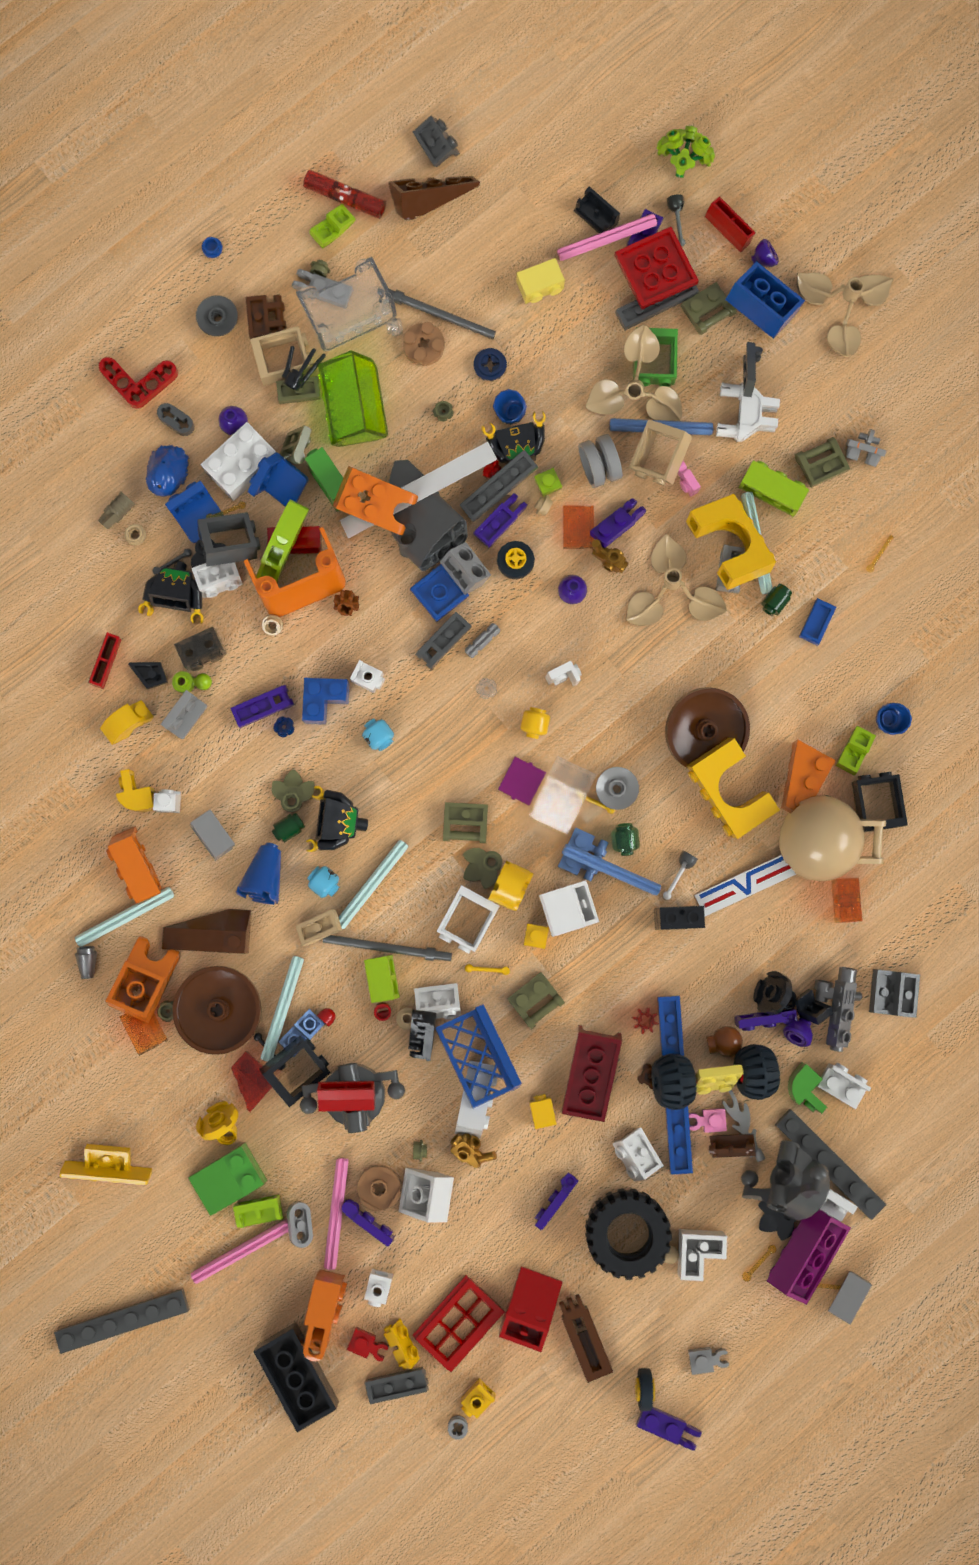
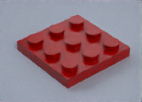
M672 226L624 247L614 254L641 310L693 287L699 282Z

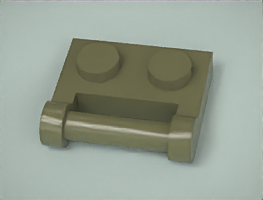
M717 282L681 304V308L700 335L706 333L708 328L724 318L731 317L737 313L736 308L725 300L726 295ZM723 307V310L704 322L700 320V318L716 308Z
M304 425L288 432L280 455L292 465L303 463L305 461V454L303 452L311 441L310 433L312 429Z
M834 437L827 439L826 443L804 453L801 451L795 454V460L801 467L811 488L850 470L844 454ZM828 450L833 453L811 464L807 461Z
M445 802L443 841L449 842L451 839L486 843L488 804ZM450 825L480 826V832L450 831Z
M542 972L507 998L531 1030L536 1027L535 1024L557 1006L561 1007L565 1004L564 1000ZM550 993L553 999L529 1017L526 1012Z

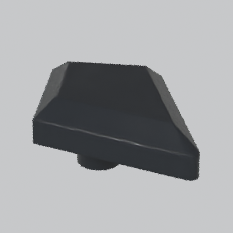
M161 662L128 663L146 689L168 683Z

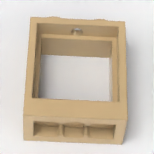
M299 326L250 339L264 386L276 383V381L285 380L282 377L285 369L271 373L268 372L263 354L264 349L298 341L303 363L310 353H306L307 338L305 333L300 332ZM312 359L305 369L304 375L309 371L310 365L314 364ZM303 364L290 367V372L292 369L299 371Z
M648 419L629 468L636 471L635 475L640 478L647 479V476L654 478L653 482L665 486V483L673 485L692 436L686 431ZM657 434L678 441L665 475L644 468Z

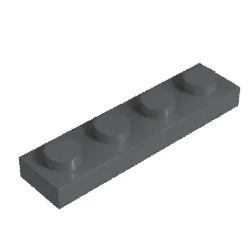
M695 285L642 310L637 300H634L616 309L615 314L625 331L698 294L699 290Z
M523 450L460 504L461 508L475 522L539 467L529 454Z

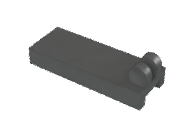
M747 342L746 355L743 356L744 397H752L756 382V362L760 361L763 351L761 347L755 346L753 342Z
M424 1367L366 1379L365 1386L369 1403L375 1404L425 1393L429 1389L428 1378H426V1370Z

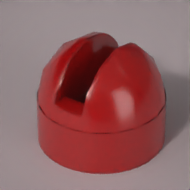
M385 1002L378 1003L374 1008L375 1018L379 1021L388 1020L391 1016V1007ZM383 1008H387V1009H388V1010H385V1011L377 1012V1010H379V1009H383Z
M325 1008L316 1015L328 1027L333 1024L336 1018L335 1012L330 1008Z

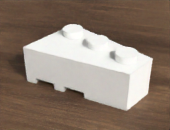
M469 1061L470 1064H473L475 1066H478L480 1063L475 1061ZM481 1064V1068L493 1072L494 1065ZM468 1067L466 1079L473 1081L477 1070ZM479 1071L475 1082L488 1087L491 1075ZM493 1077L491 1086H496L498 1077ZM477 1086L473 1087L471 1094L475 1102L484 1098L486 1090ZM463 1090L455 1134L460 1133L463 1135L467 1133L480 1139L483 1129H488L490 1116H486L487 1107L492 1108L493 1100L473 1109Z

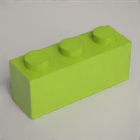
M754 460L738 487L745 492H752L756 498L793 517L798 512L810 490L802 482L793 481L787 478V475L783 472H775L768 468V465L764 462H756Z

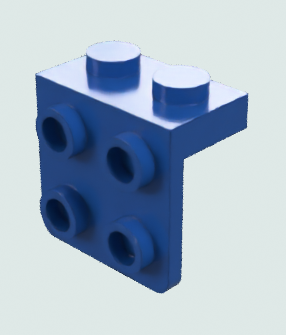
M276 452L268 458H262L259 462V470L251 478V485L247 492L255 497L261 492L266 491L286 507L290 499L298 502L309 479Z
M201 480L189 484L184 492L171 496L168 502L165 503L192 543H196L199 540L198 519L224 516Z

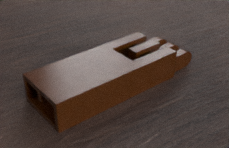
M577 1294L575 1299L578 1304L574 1305L570 1297L567 1298L569 1308L566 1309L563 1300L559 1302L563 1313V1323L586 1381L589 1383L613 1373V1369L587 1305H583L580 1295ZM582 1317L587 1330L577 1333L572 1320H575L577 1327L580 1328L583 1326L580 1319Z

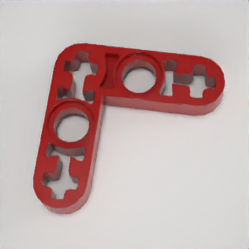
M105 357L99 362V370L124 400L135 409L144 407L178 376L175 364L172 361L166 360L158 364L140 381L135 383L113 358ZM106 365L112 366L116 372L114 376L106 369ZM164 369H171L172 373L169 375L168 373H165ZM159 374L164 381L161 382L159 377L156 375ZM121 378L128 380V385L124 388L117 386ZM150 380L157 381L158 384L155 389L150 390L147 388V383ZM142 387L144 388L145 392L147 393L146 396H145L144 392L141 391V388H142ZM133 395L139 396L140 400L138 402L134 400Z

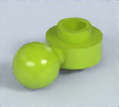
M180 671L172 679L174 689L181 693H184L186 690L191 692L195 686L200 690H207L212 684L211 677L205 673H201L194 678L192 674ZM184 678L185 683L180 685V680Z

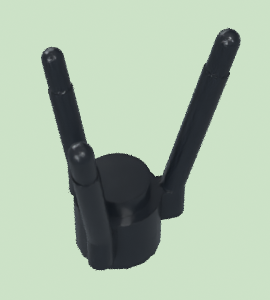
M291 346L285 371L282 375L285 378L283 383L289 388L299 391L321 364L326 354H322L304 375L305 369L316 352V349L313 348L300 370L292 369L290 372L294 353V346Z

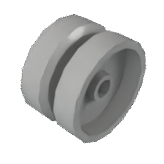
M609 434L597 437L595 445L590 440L578 445L581 463L592 488L604 485L606 478L611 482L622 479L623 473L619 455Z

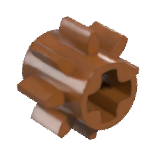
M341 590L340 596H334V610H338L341 615L352 616L353 610H359V596H355L352 590Z

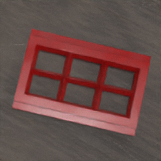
M465 1275L412 1336L441 1365L452 1372L505 1311L470 1277ZM470 1289L478 1299L466 1311L458 1302ZM483 1301L490 1308V1311L478 1323L470 1313ZM455 1307L463 1316L450 1329L442 1320ZM467 1318L475 1327L462 1340L454 1331ZM439 1324L447 1334L435 1346L426 1337ZM452 1336L459 1345L447 1358L439 1348Z

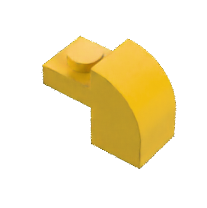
M140 700L130 706L126 704L113 712L104 721L100 729L109 742L114 745L128 738L135 728L150 722L154 716L144 702Z
M130 769L120 771L119 785L121 789H124V792L116 794L120 804L135 812L152 811L155 789L150 786L137 789L134 771Z

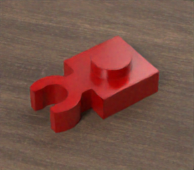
M356 1327L347 1350L366 1359L369 1353H371L377 1361H383L384 1356L378 1353V1349L388 1350L389 1345L385 1342H374L376 1335Z

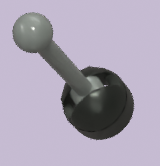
M681 194L669 196L667 203L669 209L675 212L678 240L683 247L685 240L682 236L679 211L684 207V197Z

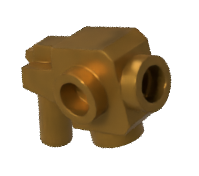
M593 540L592 555L602 561V567L609 572L623 573L629 564L624 557V553L617 548H603L599 540Z
M457 1133L450 1141L452 1144L451 1153L461 1162H467L474 1168L480 1167L481 1163L497 1159L495 1151L482 1153L478 1150L481 1142L477 1136Z

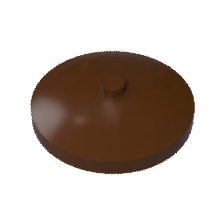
M712 687L695 689L682 696L672 707L665 726L668 749L677 762L686 768L687 765L727 738H735L744 752L750 735L749 717L742 703L729 692Z
M212 966L198 970L181 984L175 995L173 1020L176 1030L190 1047L202 1053L219 1055L237 1050L251 1039L258 1028L262 1008L260 996L252 981L236 969L225 966Z

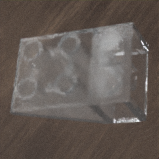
M557 756L529 817L568 835L597 774Z

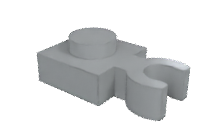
M710 1347L688 1350L692 1375L714 1372L713 1365H718L721 1368L729 1366L728 1361L719 1360L721 1355L727 1354V1350L724 1348L717 1349L715 1353L711 1352Z

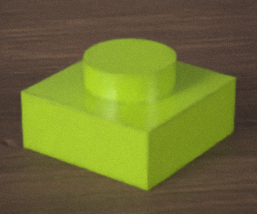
M554 468L534 476L543 497L562 489L561 482Z

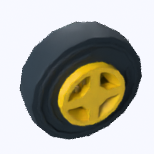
M508 542L498 552V569L504 576L510 579L524 578L534 567L535 558L533 551L523 542Z
M648 1368L638 1369L637 1378H635V1397L640 1411H651L653 1402H655V1381L652 1378L651 1369Z

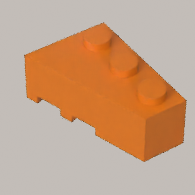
M798 739L792 743V753L788 765L789 770L787 781L785 782L781 809L792 813L800 805L801 801L817 796L836 760Z
M134 826L112 836L106 852L109 859L115 861L118 867L116 868L117 875L120 880L125 881L127 885L126 892L129 898L134 899L135 903L138 904L160 894L162 887L152 863H149L144 853L146 851L144 844L140 845L135 835L138 830Z

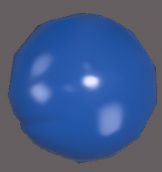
M507 389L501 391L495 397L493 409L503 423L512 425L518 423L525 416L527 405L519 392Z
M887 703L882 705L877 711V726L885 734H903L911 726L912 716L910 710L900 703Z

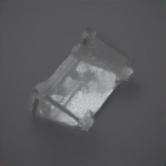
M372 256L359 260L354 268L355 274L320 291H317L314 286L307 285L296 292L297 298L323 351H329L391 322L396 317L397 312L394 298Z

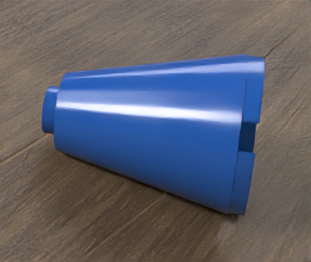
M266 843L260 846L236 889L237 895L246 898V895L253 898L252 901L258 903L278 904L281 871V850L278 849V845Z

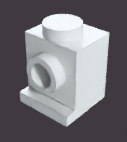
M359 660L350 680L352 683L375 693L376 689H381L385 678H383L384 674L382 671ZM371 673L372 678L366 680L364 678L365 674Z
M162 789L159 793H154L153 811L180 813L181 792Z
M375 1269L371 1270L364 1297L365 1300H368L369 1305L374 1307H381V1304L386 1305L393 1274ZM379 1287L382 1290L381 1294L374 1293V1288Z

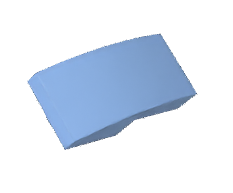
M309 1009L278 1043L285 1048L299 1036L304 1040L307 1038L311 1040L325 1023Z

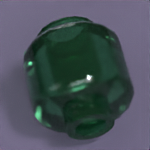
M632 823L618 824L612 830L611 839L614 851L621 852L622 856H629L639 849V830Z

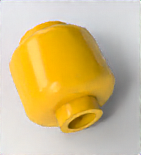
M530 707V710L524 711L520 728L522 731L527 732L526 737L538 739L539 735L544 736L547 734L550 716L546 714L547 710Z

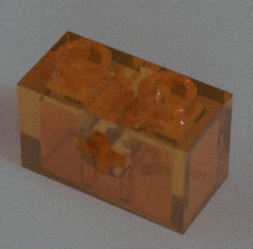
M859 878L831 880L835 923L861 922L862 909Z

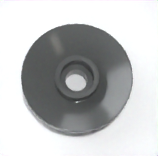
M215 295L204 299L196 311L198 326L204 333L210 336L219 337L228 334L234 329L238 320V312L234 303L224 296ZM216 317H222L220 321H215Z

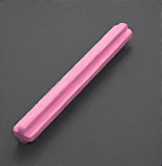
M650 214L557 249L560 261L655 227L657 225L656 217L654 214Z
M338 1158L336 1160L324 1268L328 1270H334L337 1265L343 1213L341 1206L344 1204L349 1162L346 1158Z
M281 1221L191 1273L192 1280L197 1284L289 1232L288 1221Z

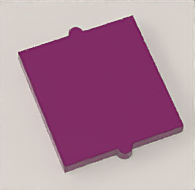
M514 757L498 790L511 796L512 800L517 799L530 805L546 772L533 766L532 762L527 763Z

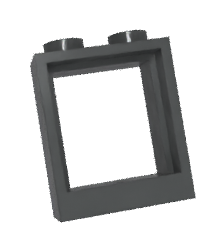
M248 512L197 520L198 535L206 566L257 559V550L261 549L258 537L254 536V533H256L254 520L250 521ZM245 528L249 543L213 548L210 533Z

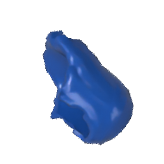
M169 445L160 446L156 451H152L147 465L146 483L148 489L156 496H171L181 484H184L188 476L189 457L185 454L183 448Z

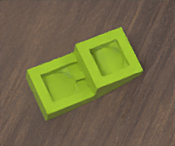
M341 204L327 213L325 220L312 227L309 234L323 249L342 235L355 222L356 218Z
M856 726L835 766L855 776L865 755L869 752L876 735Z

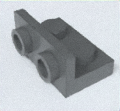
M430 116L413 131V134L433 166L438 167L452 154L458 156L460 153L456 148L458 143L446 132L448 128L443 120Z

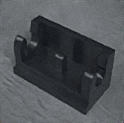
M589 186L585 190L584 197L582 199L578 198L574 212L598 233L615 228L619 222L620 212Z
M420 1010L412 1011L408 1049L420 1052L410 1051L409 1056L431 1061L437 1013Z

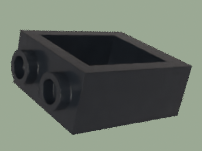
M892 772L879 773V777L871 778V775L858 776V780L852 782L856 812L860 819H866L861 786L889 783L895 819L886 820V826H883V830L908 826L899 774L892 775ZM863 826L864 832L874 831V826Z
M704 906L654 908L655 930L705 928Z
M301 1036L297 1037L259 1069L288 1107H291L303 1097V1085L318 1083L330 1074V1071L326 1068L329 1065L322 1054L317 1056L313 1052L316 1047L309 1038L304 1040ZM304 1048L320 1069L292 1093H289L274 1075V1072Z

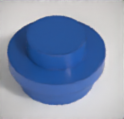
M208 237L202 243V251L206 257L216 258L221 255L223 246L219 239Z

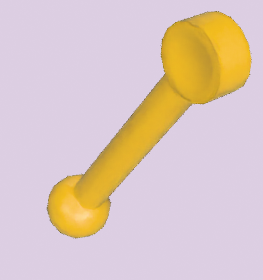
M575 791L573 794L606 809L610 814L615 812L614 809H610L601 802L578 791Z
M471 964L465 966V971L468 973L472 971L497 972L503 975L510 973L508 967H475Z

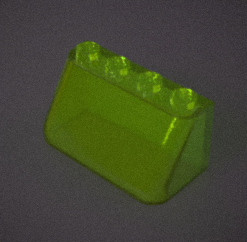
M350 350L318 364L331 445L342 447L386 438L388 428L375 362L370 357Z

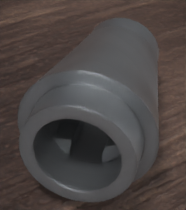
M78 947L75 957L81 979L94 978L97 957L95 947Z

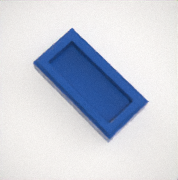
M817 598L799 638L818 646L836 610V606Z

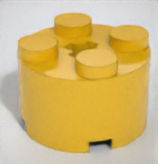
M506 860L488 900L510 910L517 911L534 873Z

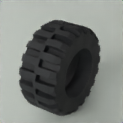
M624 1188L617 1189L618 1192L615 1193L610 1191L605 1194V1198L602 1200L599 1198L595 1202L596 1206L594 1209L591 1208L589 1219L586 1220L585 1236L589 1251L596 1264H599L604 1272L612 1273L615 1278L619 1279L620 1276L625 1277L626 1280H633L635 1276H638L639 1279L644 1278L645 1273L649 1271L651 1274L657 1270L656 1266L658 1264L662 1265L666 1260L664 1258L665 1254H669L671 1248L669 1243L672 1241L669 1220L659 1203L645 1192L640 1193L637 1189L631 1188L630 1190H624ZM626 1213H633L642 1217L647 1223L649 1229L647 1242L636 1252L628 1254L617 1252L608 1241V1227L616 1217Z

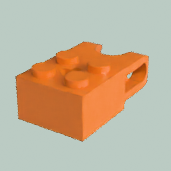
M348 466L332 506L398 535H403L406 528L395 520L393 515L394 508L402 502L415 505L418 496ZM365 490L366 497L361 500L358 494L359 492L363 493Z
M140 936L127 961L124 962L105 1002L111 1008L149 1023L179 962L180 952L170 949L163 959L151 961L147 958L150 942L148 938ZM138 989H140L141 994L138 996H134L132 992L134 990L138 991Z
M319 1269L314 1279L304 1325H308L303 1354L310 1361H319L323 1358L330 1342L333 1324L338 1323L342 1310V1305L339 1304V1301H343L347 1288V1283L344 1282L345 1275ZM310 1349L319 1351V1353L313 1354Z

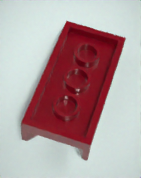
M578 1025V1035L561 1110L562 1114L605 1122L622 1045L621 1033L618 1032L614 1036L586 1031L582 1025Z

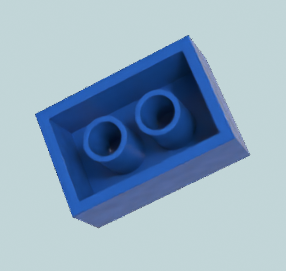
M757 261L735 282L725 299L773 339L795 317L805 302L802 297Z

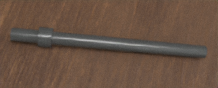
M383 286L379 287L378 294L393 299L392 301L401 305L403 303L491 339H494L496 335L494 330L406 296L402 291H393Z
M334 935L323 938V943L423 957L429 961L437 959L451 962L452 953L435 951L436 948L430 947L422 949Z

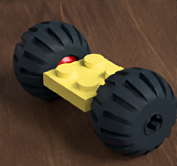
M751 1044L743 1047L736 1053L733 1066L699 1069L696 1074L692 1063L687 1057L680 1054H666L653 1063L651 1078L653 1092L658 1104L667 1109L680 1110L689 1106L695 1100L697 1092L700 1095L708 1094L712 1090L727 1092L732 1090L735 1084L743 1096L750 1099L763 1100L772 1096L778 1090L780 1071L777 1058L770 1048Z

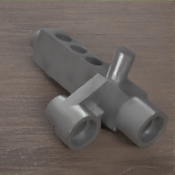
M839 967L838 980H835L834 988H832V982L815 980V1000L828 1002V998L833 999V1014L830 1015L826 1044L830 1045V1050L843 1052V1047H848V1043L851 1040L850 1029L851 1022L854 1019V1002L862 999V994L856 992L857 969Z

